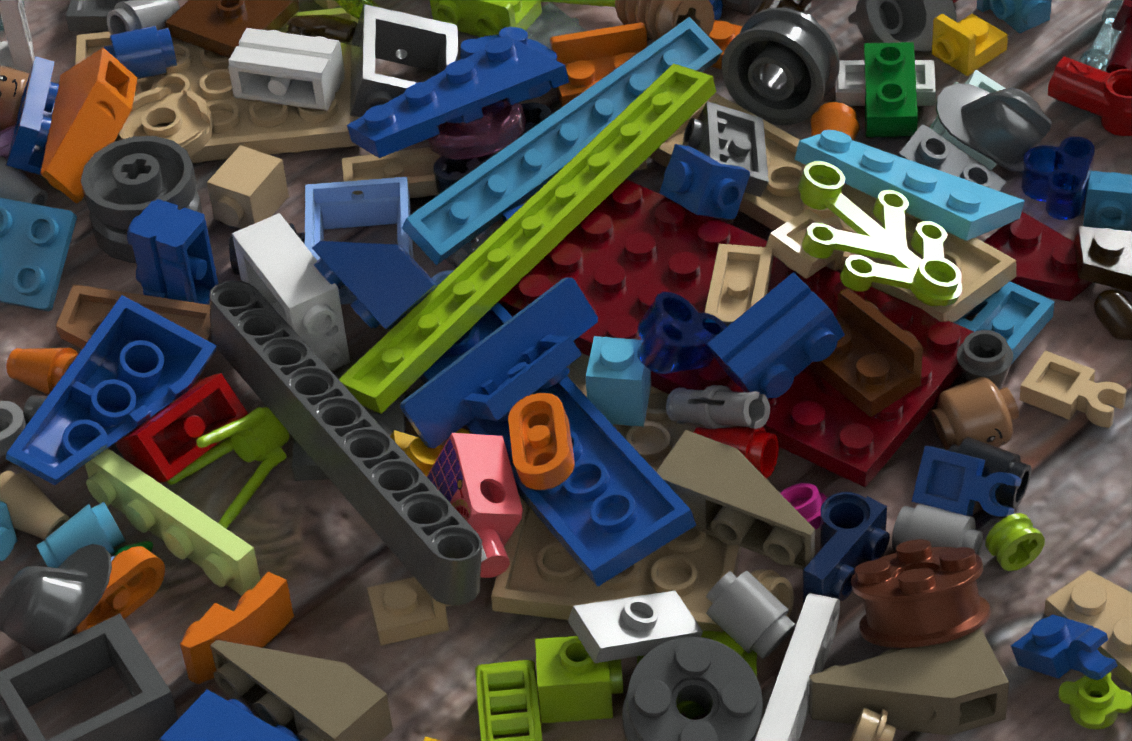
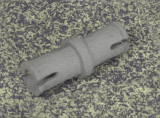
M712 385L705 390H692L680 387L674 389L667 398L666 410L669 418L672 421H677L679 424L698 423L708 429L730 426L758 429L764 426L769 418L770 404L764 394L759 395L760 392L757 391L733 392L726 386Z

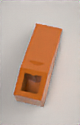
M104 47L60 75L59 88L40 172L52 187L63 192L76 204L82 201L84 197L81 185L84 166L96 152L115 142L132 111L138 78Z

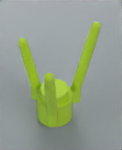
M257 407L245 417L199 437L196 442L198 447L201 448L226 438L228 439L211 448L173 478L166 481L169 485H173L232 450H235L238 456L246 462L262 461L218 521L226 529L236 519L271 470L287 458L286 453L281 447L289 441V432L268 407Z

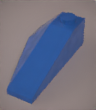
M121 295L7 451L6 459L53 485L58 484L189 391L216 352L217 345Z

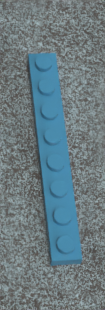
M688 17L405 219L402 229L437 266L503 218L502 213L519 206L536 194L673 63L703 72L718 61L723 51Z

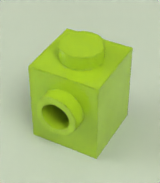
M578 636L535 639L541 723L613 718L612 694L623 693L621 659L594 663Z

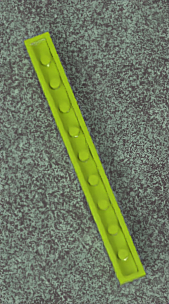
M673 63L338 380L362 406L382 414L717 92L713 76Z

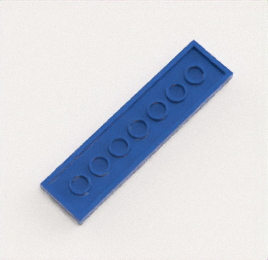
M497 302L419 378L426 384L511 319L512 316ZM568 376L549 388L542 389L540 387L533 393H550L557 396L561 400L569 420L575 466L571 475L554 488L534 490L526 487L521 482L513 463L508 420L499 422L474 418L462 427L469 430L470 434L503 437L518 494L597 587L696 526L691 509Z

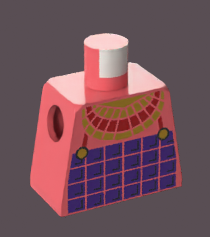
M452 433L426 477L479 534L482 540L480 577H496L505 572L510 565L504 546L521 521L523 513L506 445L502 436Z

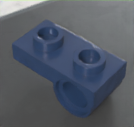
M852 492L834 494L823 502L820 516V551L803 569V604L809 593L839 599L840 601L848 598L853 591L851 579L855 574V567L864 562L881 558L888 547L890 534L886 531V505L868 496L865 498Z

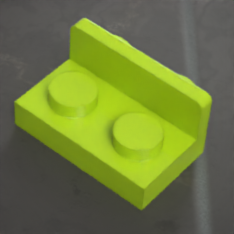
M430 0L433 20L455 24L458 27V31L479 37L499 35V31L505 27H518L527 32L542 15L541 0Z

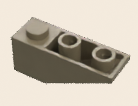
M688 430L684 431L656 472L691 509L696 522V526L693 528L717 537L726 544L738 545L767 556L778 564L790 565L803 570L815 557V529L737 448Z
M980 627L966 636L945 643L923 647L891 649L873 658L848 665H834L822 672L809 675V714L815 720L856 724L863 708L879 714L885 709L888 711L886 723L895 726L896 729L953 735L1005 720L1009 681Z
M216 640L210 645L216 667L214 679L219 688L231 699L238 700L241 698L255 709L259 718L273 727L281 725L288 728L300 741H381L393 731L387 693L344 662Z

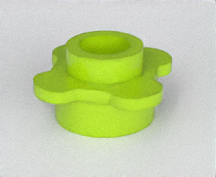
M1111 672L1100 680H1094L1085 675L1075 682L1065 681L1059 687V699L1065 704H1070L1069 711L1073 720L1088 729L1098 730L1107 728L1116 721L1118 713H1127L1132 708L1131 693L1121 690L1111 680Z

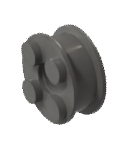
M769 8L754 14L748 19L740 33L725 49L721 68L724 83L730 95L740 107L771 124L792 125L808 119L818 109L823 97L831 91L838 79L840 61L838 51L830 35L812 15L788 8Z
M702 637L672 639L653 648L636 666L631 676L623 705L622 723L627 741H753L762 716V692L752 668L730 647L718 641ZM685 701L695 702L705 710L707 716L699 720L688 719L679 712L676 705Z

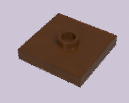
M188 0L165 22V26L169 28L173 38L230 58L236 46H239V41L246 28L278 31L300 10L298 0Z

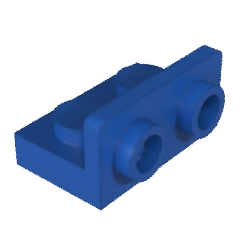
M37 56L34 58L20 101L6 163L7 166L41 175L48 133L59 84L50 82L54 61Z

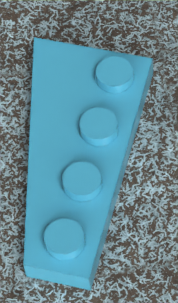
M824 130L821 134L799 140L794 159L805 165L813 161L830 163L842 171L845 176V184L874 198H877L878 194L883 190L897 191L903 194L909 202L906 213L923 221L937 223L946 232L965 241L1020 219L1025 203L1023 199L854 141L849 135L836 130Z

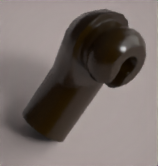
M1106 290L1100 293L1094 303V312L1097 318L1114 338L1132 341V303L1123 293L1117 290Z

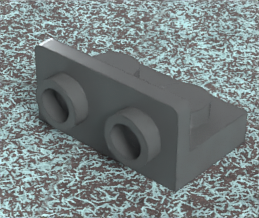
M707 101L698 119L692 118L689 121L684 133L683 145L690 146L721 164L745 168L750 172L745 193L761 197L769 183L763 118Z

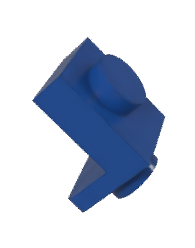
M675 144L659 193L696 215L734 219L737 216L750 172L743 167L721 164L690 146Z

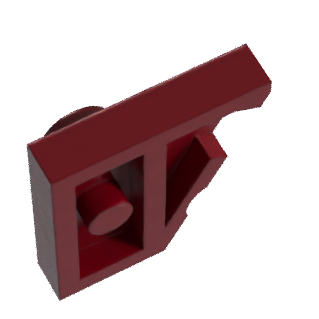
M1024 212L1021 213L1020 219L1002 226L983 241L1016 260V277L1010 282L1032 292L1039 293L1044 297L1070 302L1093 283L1078 278L1074 241Z

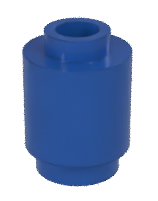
M156 26L113 34L110 35L111 45L104 46L111 55L138 79L165 74L166 68L177 66L169 28L157 30Z

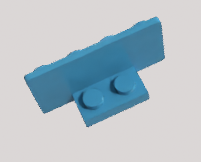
M0 198L1 303L47 312L52 310L76 224V214L69 210Z

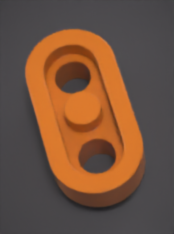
M536 393L519 400L512 407L508 415L514 466L521 482L526 487L534 490L554 488L571 475L575 466L567 414L561 400L550 393Z
M142 546L132 547L115 556L111 561L112 570L109 583L100 601L72 633L76 635L117 614H121L123 619L127 618L153 597L160 588L165 576L164 562Z

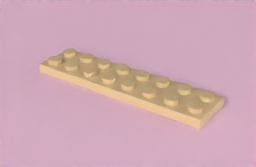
M717 93L707 100L711 103L756 116ZM706 102L649 157L667 167L674 145H683V137L689 121L692 118L698 119ZM763 120L769 183L761 197L744 192L739 210L770 229L776 230L806 209H810L838 230L858 234L828 208L816 210L802 202L798 184L806 165L794 160L799 139ZM844 183L841 193L882 227V222L873 214V207L877 198ZM905 213L907 248L922 260L921 254L913 249L910 242L917 224L923 220ZM946 232L947 238L943 245L944 259L955 264L961 272L962 292L954 304L937 307L929 306L919 301L910 289L875 282L872 283L871 287L917 306L939 321L949 320L954 323L1016 277V260L977 238L965 241ZM844 251L838 269H843L845 261L849 256L860 254ZM861 255L869 258L874 263L897 267L889 260Z

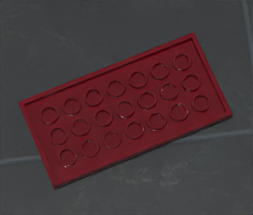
M625 179L500 299L499 303L513 317L563 278H573L598 316V322L574 340L581 353L590 357L594 336L649 340L652 387L667 394H670L679 387L705 390L712 385L726 386L733 392H744L726 374L707 346V343L716 336L704 335L703 318L719 244L766 247L767 241L714 217L696 215L664 195ZM773 255V266L767 294L794 272L830 308L834 316L837 315L838 293L848 288L840 280L841 273L828 267H823L806 279L796 271L788 268L785 263ZM873 287L866 291H852L863 300L872 302L886 318L902 330L909 331L916 337L923 348L921 385L873 417H870L807 366L794 377L791 387L783 395L776 398H768L770 414L766 424L763 426L766 432L777 436L778 447L865 488L938 402L940 393L947 390L961 374L957 351L965 338L974 332L949 320L939 321L923 309Z

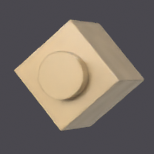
M241 145L207 181L214 219L241 229L271 217L289 197L283 160Z

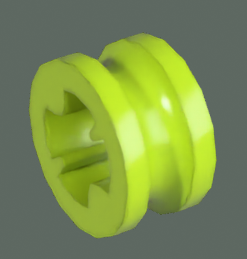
M1022 513L1011 514L1000 520L989 531L985 539L987 550L991 555L997 557L1000 566L1007 571H1016L1026 567L1037 558L1045 545L1043 534L1038 529L1033 528L1031 520Z

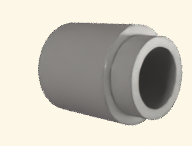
M920 503L916 508L903 506L900 510L893 529L892 548L896 551V547L903 542L923 539L930 541L931 547H968L974 549L975 553L979 555L983 534L982 531L975 530L974 517Z
M729 571L712 587L706 596L713 603L706 614L747 653L754 651L762 659L769 656L796 626L786 616L789 609L748 571L743 572L738 577Z

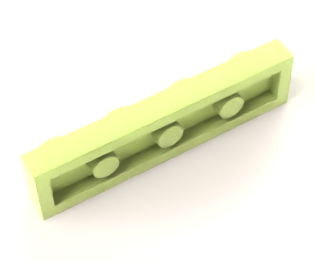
M109 448L85 464L89 478L86 480L87 488L100 504L102 502H105L107 506L111 504L124 513L137 530L143 533L149 531L164 541L171 553L179 559H190L200 566L208 578L220 587L227 585L242 596L247 590L253 589L261 580L254 547Z

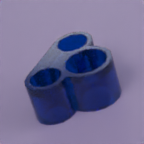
M1074 136L1064 139L1059 147L1041 145L1028 150L1024 155L1021 189L1024 194L1033 200L1045 202V210L1055 219L1070 220L1077 217L1082 210L1086 198L1090 172L1093 171L1095 146L1086 138Z
M662 292L657 295L638 324V333L643 342L637 350V356L646 368L660 374L704 368L709 366L714 359V355L707 346V343L727 326L712 314L698 313L695 307L682 296L672 292Z

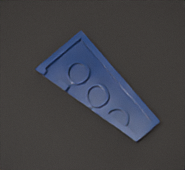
M508 35L493 39L480 51L465 59L450 63L439 74L424 82L409 86L405 93L383 105H377L368 109L364 116L347 125L351 141L378 158L384 157L439 135L440 124L445 122L469 123L484 117L481 108L507 98L510 105L530 98L528 89L547 81L552 88L569 82L566 66Z

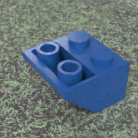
M319 241L312 247L320 257L313 264L315 268L330 284L335 283L339 289L344 285L347 286L357 297L350 306L370 328L374 327L376 329L381 324L385 329H392L438 286L410 254L397 244Z

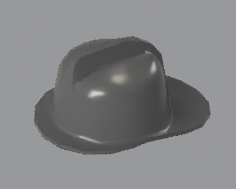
M858 0L856 11L848 17V21L850 24L858 26L861 35L868 43L914 42V51L927 52L932 51L933 19L940 14H944L956 21L957 15L952 0Z
M955 83L945 87L936 99L935 109L940 123L951 136L962 144L985 155L1010 172L1025 173L1033 170L1039 163L1042 149L1040 142L1050 131L1052 121L1044 115L1039 104L1028 93L1016 88H1005L990 93L971 84Z
M90 544L78 549L58 568L28 566L14 576L0 597V631L21 644L22 655L25 659L64 641L90 614L100 601L109 583L112 570L110 553L102 545Z

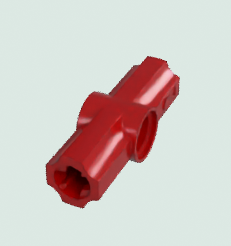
M1064 56L1055 66L1054 73L1048 84V96L1101 116L1102 126L1106 131L1114 135L1132 136V69H1119L1108 73Z

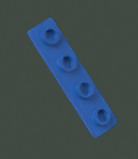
M565 277L403 400L400 408L424 445L428 448H436L448 439L452 433L457 432L474 418L499 422L507 421L510 410L519 400L533 394L540 387L546 389L557 384L568 375L570 370L567 366L582 355L574 340L598 322V316L573 278Z

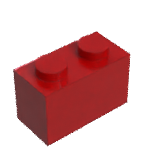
M222 373L196 380L189 391L114 444L126 461L161 483L173 478L219 443H213L201 448L198 447L196 442L199 437L248 415V412Z

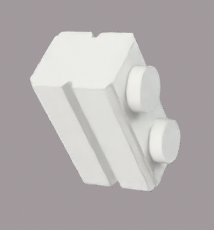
M246 28L239 41V46H236L229 59L228 66L235 98L260 100L262 102L328 111L335 98V92H338L344 80L345 73L339 40L327 39L321 36L310 37L282 33L277 30L266 31Z

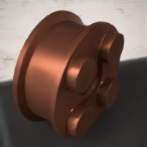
M917 539L899 544L894 554L859 564L855 567V574L852 576L851 584L854 593L864 600L866 614L859 622L861 636L866 641L879 646L913 648L945 643L976 631L988 621L991 615L990 605L986 599L979 596L976 582L983 572L982 559L972 548L931 547L930 541Z

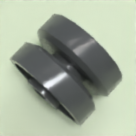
M133 136L112 142L91 157L84 166L81 185L90 211L89 217L93 234L100 249L112 258L136 263L133 247L127 241V231L131 221L136 216H139L151 201L160 199L178 205L179 210L188 208L203 213L200 197L196 190L197 182L193 163L187 150L169 139L157 136Z

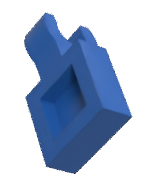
M1053 614L1037 621L1032 626L1031 631L1011 645L1018 666L1058 679L1070 669H1073L1091 679L1100 680L1118 666L1115 659L1105 657L1097 649L1109 640L1104 631L1091 625Z

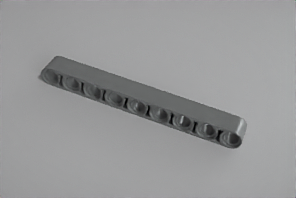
M235 280L215 285L211 289L209 296L211 341L217 345L219 352L432 598L446 605H462L474 600L480 592L482 540L479 534L250 283Z

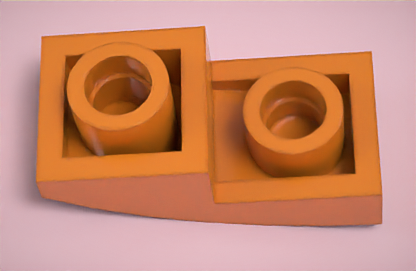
M267 572L253 589L247 590L241 596L235 611L214 603L199 621L193 622L188 627L180 646L190 681L201 684L214 678L216 667L210 645L216 640L263 648L283 630L294 617L286 579Z

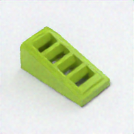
M519 660L478 665L475 668L481 741H542L535 663L532 660ZM527 709V712L492 715V712ZM529 732L527 736L494 739V736Z

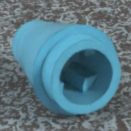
M102 502L91 508L90 504H87L46 537V540L36 546L47 567L58 568L69 556L82 547L90 544L102 545L111 555L116 553L114 547L126 540L105 502Z

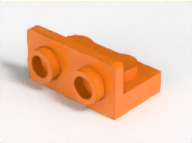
M633 23L550 38V49L556 52L557 61L566 66L569 79L568 83L556 87L561 108L647 47V30L644 23Z

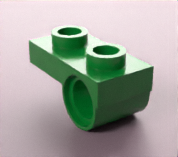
M914 42L864 43L866 138L912 137L917 131L918 122Z

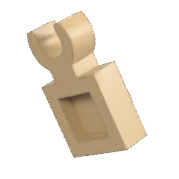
M1044 351L1022 382L1019 400L1068 420L1071 419L1076 410L1086 413L1087 418L1093 424L1110 428L1113 424L1115 408L1109 405L1123 409L1127 390L1114 382L1095 383V369Z

